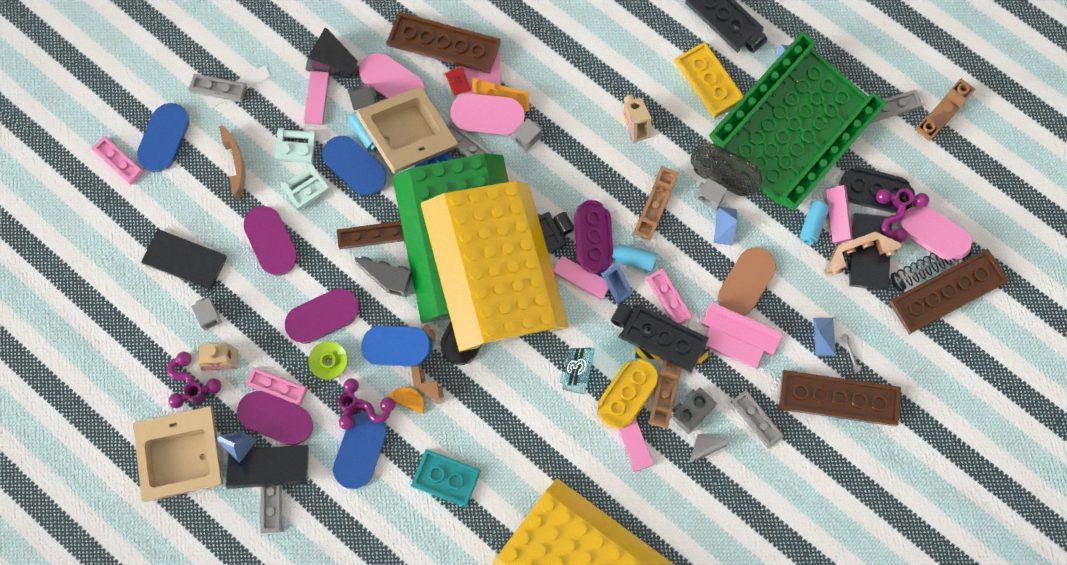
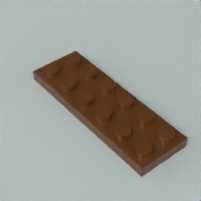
M398 12L386 43L389 47L490 74L501 39Z
M986 249L891 299L889 303L910 335L1006 284L1009 280L990 251Z
M783 370L778 410L897 427L899 423L901 387Z

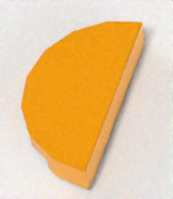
M404 386L389 394L388 397L394 399L396 404L422 414L424 413V400L415 389Z

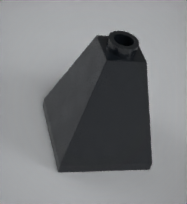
M324 28L308 56L305 70L308 72H329V75L350 78L352 75L356 76L360 67L357 65L358 61L329 29Z

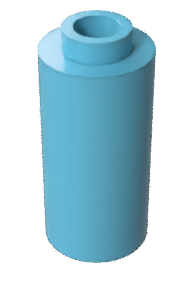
M354 112L348 118L349 124L367 150H378L358 119L356 112Z
M820 201L811 202L800 233V238L804 243L812 245L818 242L829 211L827 204Z
M619 244V247L614 248L612 258H615V263L652 272L656 253Z

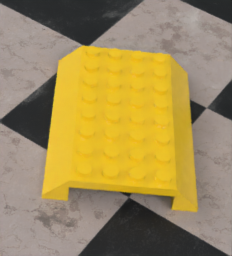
M512 181L443 193L421 203L459 352L475 349L482 344L546 330L554 332L569 328L529 184Z
M556 478L501 550L492 565L674 564Z

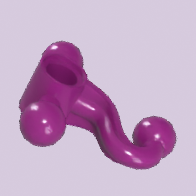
M903 188L895 194L890 193L886 189L879 190L876 194V199L879 203L886 204L892 201L894 206L898 208L896 215L889 216L882 222L881 229L883 234L899 243L905 242L907 232L902 228L891 231L889 225L903 219L906 206L910 203H915L920 208L926 207L930 201L928 195L919 193L913 196L912 191L907 188ZM899 194H903L906 197L907 201L905 203L900 201Z
M186 351L178 353L176 358L171 360L167 366V373L172 379L186 380L188 383L184 387V394L173 393L170 395L168 402L172 408H180L187 400L196 405L201 404L206 399V393L215 394L221 390V382L218 379L212 378L207 381L206 385L201 387L195 382L193 375L190 373L175 371L176 366L184 367L191 363L192 357ZM195 390H199L196 396H191Z
M349 378L343 384L346 392L342 393L338 399V403L344 413L339 419V426L344 430L351 429L354 425V418L352 416L359 409H366L371 421L382 423L390 417L391 412L396 406L395 401L390 397L383 398L380 402V408L383 410V413L376 415L371 403L362 399H356L354 393L358 390L359 383L357 380ZM353 402L350 406H345L346 403Z

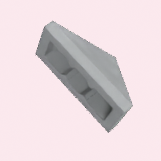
M698 434L689 460L693 463L726 447L729 442L727 439Z

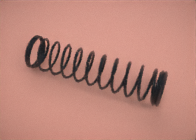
M972 249L970 250L969 254L966 255V257L971 256ZM932 252L929 256H924L923 260L918 259L916 263L912 262L910 266H904L903 270L899 269L897 273H891V281L897 290L903 291L906 289V284L898 274L899 271H903L906 282L913 286L912 279L905 271V268H910L911 276L915 282L919 283L917 273L911 268L912 264L916 265L920 277L926 279V274L921 266L918 265V261H923L926 273L932 276L933 272L924 259L926 257L929 258L931 267L937 273L939 272L937 263L942 269L946 267L943 259L939 257L944 268L938 260V255H936L937 263L931 258V255L934 254ZM944 259L949 266H952V260H950L949 264L947 260ZM931 260H932V261L934 262V264L936 265L937 271H936V269L933 267ZM925 264L928 266L931 274L927 271ZM918 267H919V268L921 269V271L923 272L924 277L921 275V273H920ZM912 271L915 273V275H916L918 281H917V280L915 279V277L913 276ZM894 275L897 277V280H898L900 286L902 287V289H901V288L898 286V284L896 283L895 278H894ZM906 275H907L908 278L910 279L911 284H910L909 281L907 280Z

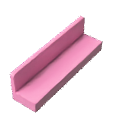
M713 302L710 303L701 324L704 327H712L764 350V353L771 356L774 355L777 345L783 336L782 332Z

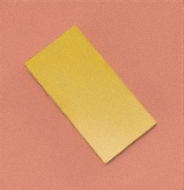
M706 42L674 59L675 64L713 118L733 108L743 98V94Z

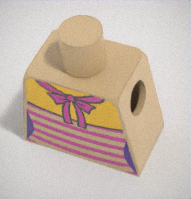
M633 95L626 96L624 98V119L633 143L651 138L652 118L643 99H635Z
M228 343L200 344V370L238 369V349Z

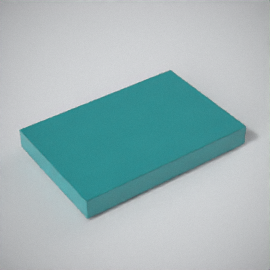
M425 449L411 487L467 508L481 470Z

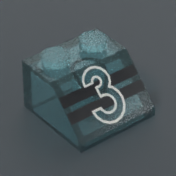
M571 348L570 354L566 353L564 365H567L566 372H562L560 383L563 384L562 390L585 395L595 348Z

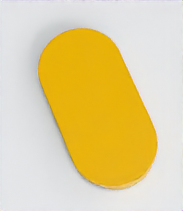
M643 359L631 360L622 366L598 402V416L602 423L613 429H622L629 426L635 420L658 384V374L653 364Z

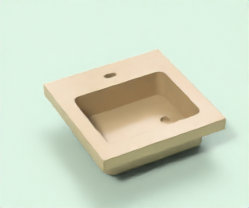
M421 86L364 107L356 112L358 119L393 174L458 147V142Z
M209 406L133 423L143 502L223 486L213 407Z

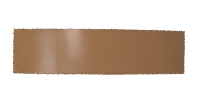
M222 125L219 126L222 143L226 150H232L236 175L229 177L232 194L236 200H240L245 187V164L236 141L231 133Z
M661 166L633 232L634 235L651 241L679 172Z
M664 359L648 424L668 429L682 368Z

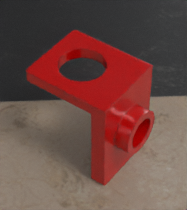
M462 66L443 73L454 96L471 90Z

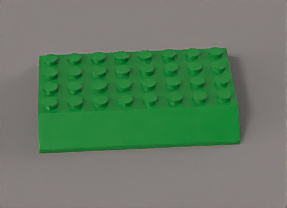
M804 31L797 36L709 134L716 150L723 158L775 203L796 210L887 104L874 91L867 96L813 49L817 42Z
M482 153L409 168L392 177L421 324L440 320V317L449 315L421 203L443 193L509 182L503 155Z

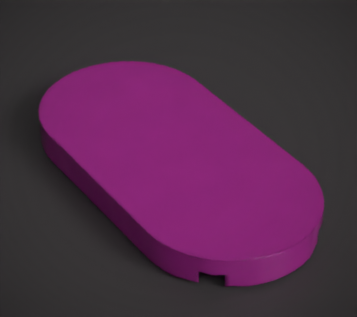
M587 200L579 205L574 213L576 257L584 270L589 273L599 274L608 269L613 262L611 215L608 209H605L599 201Z
M259 206L248 212L244 219V231L263 270L275 276L289 273L297 261V251L278 212L268 206Z
M331 290L293 308L286 316L285 330L288 336L296 342L303 344L314 342L351 324L359 312L358 300L349 290Z
M254 391L248 393L238 404L237 416L244 427L286 445L293 446L306 441L313 431L312 418L304 408L265 392Z

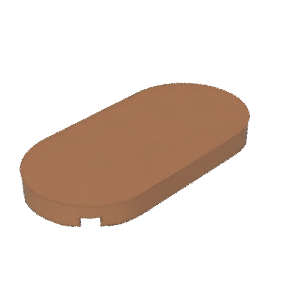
M756 247L747 249L740 255L719 290L718 299L720 306L740 315L749 314L753 310L775 273V260L768 251Z

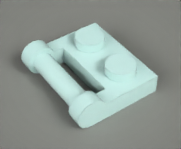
M278 128L275 160L313 164L316 130H309L308 132ZM285 137L309 139L308 143L285 142L284 139Z
M312 164L308 165L306 170L289 181H284L280 184L298 211L330 190ZM310 175L313 176L311 179L304 182L294 190L290 189L293 186L300 183L301 181H303L304 179H306L307 177H309Z

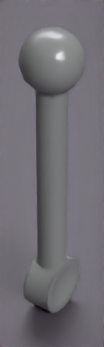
M843 334L841 339L845 342L854 365L853 371L858 373L861 371V366L857 365L848 341L849 336Z

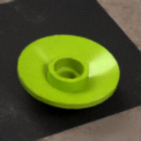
M331 341L316 345L310 352L308 359L309 368L312 373L324 380H331L340 376L346 369L348 362L344 348L338 343ZM328 359L332 360L331 365H326Z

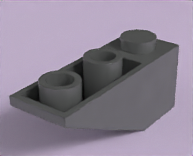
M361 256V258L355 257L356 265L387 293L406 297L412 278L411 271L407 267L400 265L398 267L390 266L385 261L374 262L365 256Z

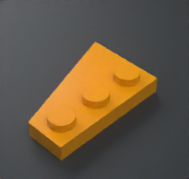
M472 78L473 94L512 98L520 103L524 111H530L529 92Z

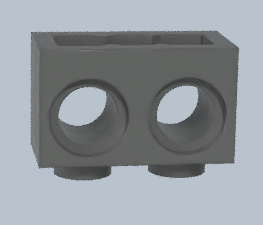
M369 83L348 89L353 110L375 104L374 100L378 99L374 86L370 87Z
M701 387L696 391L692 389L686 395L687 400L683 404L679 402L672 409L674 413L671 419L687 434L717 405ZM697 398L702 399L704 406H697L694 400ZM681 413H689L691 419L683 420L681 417Z

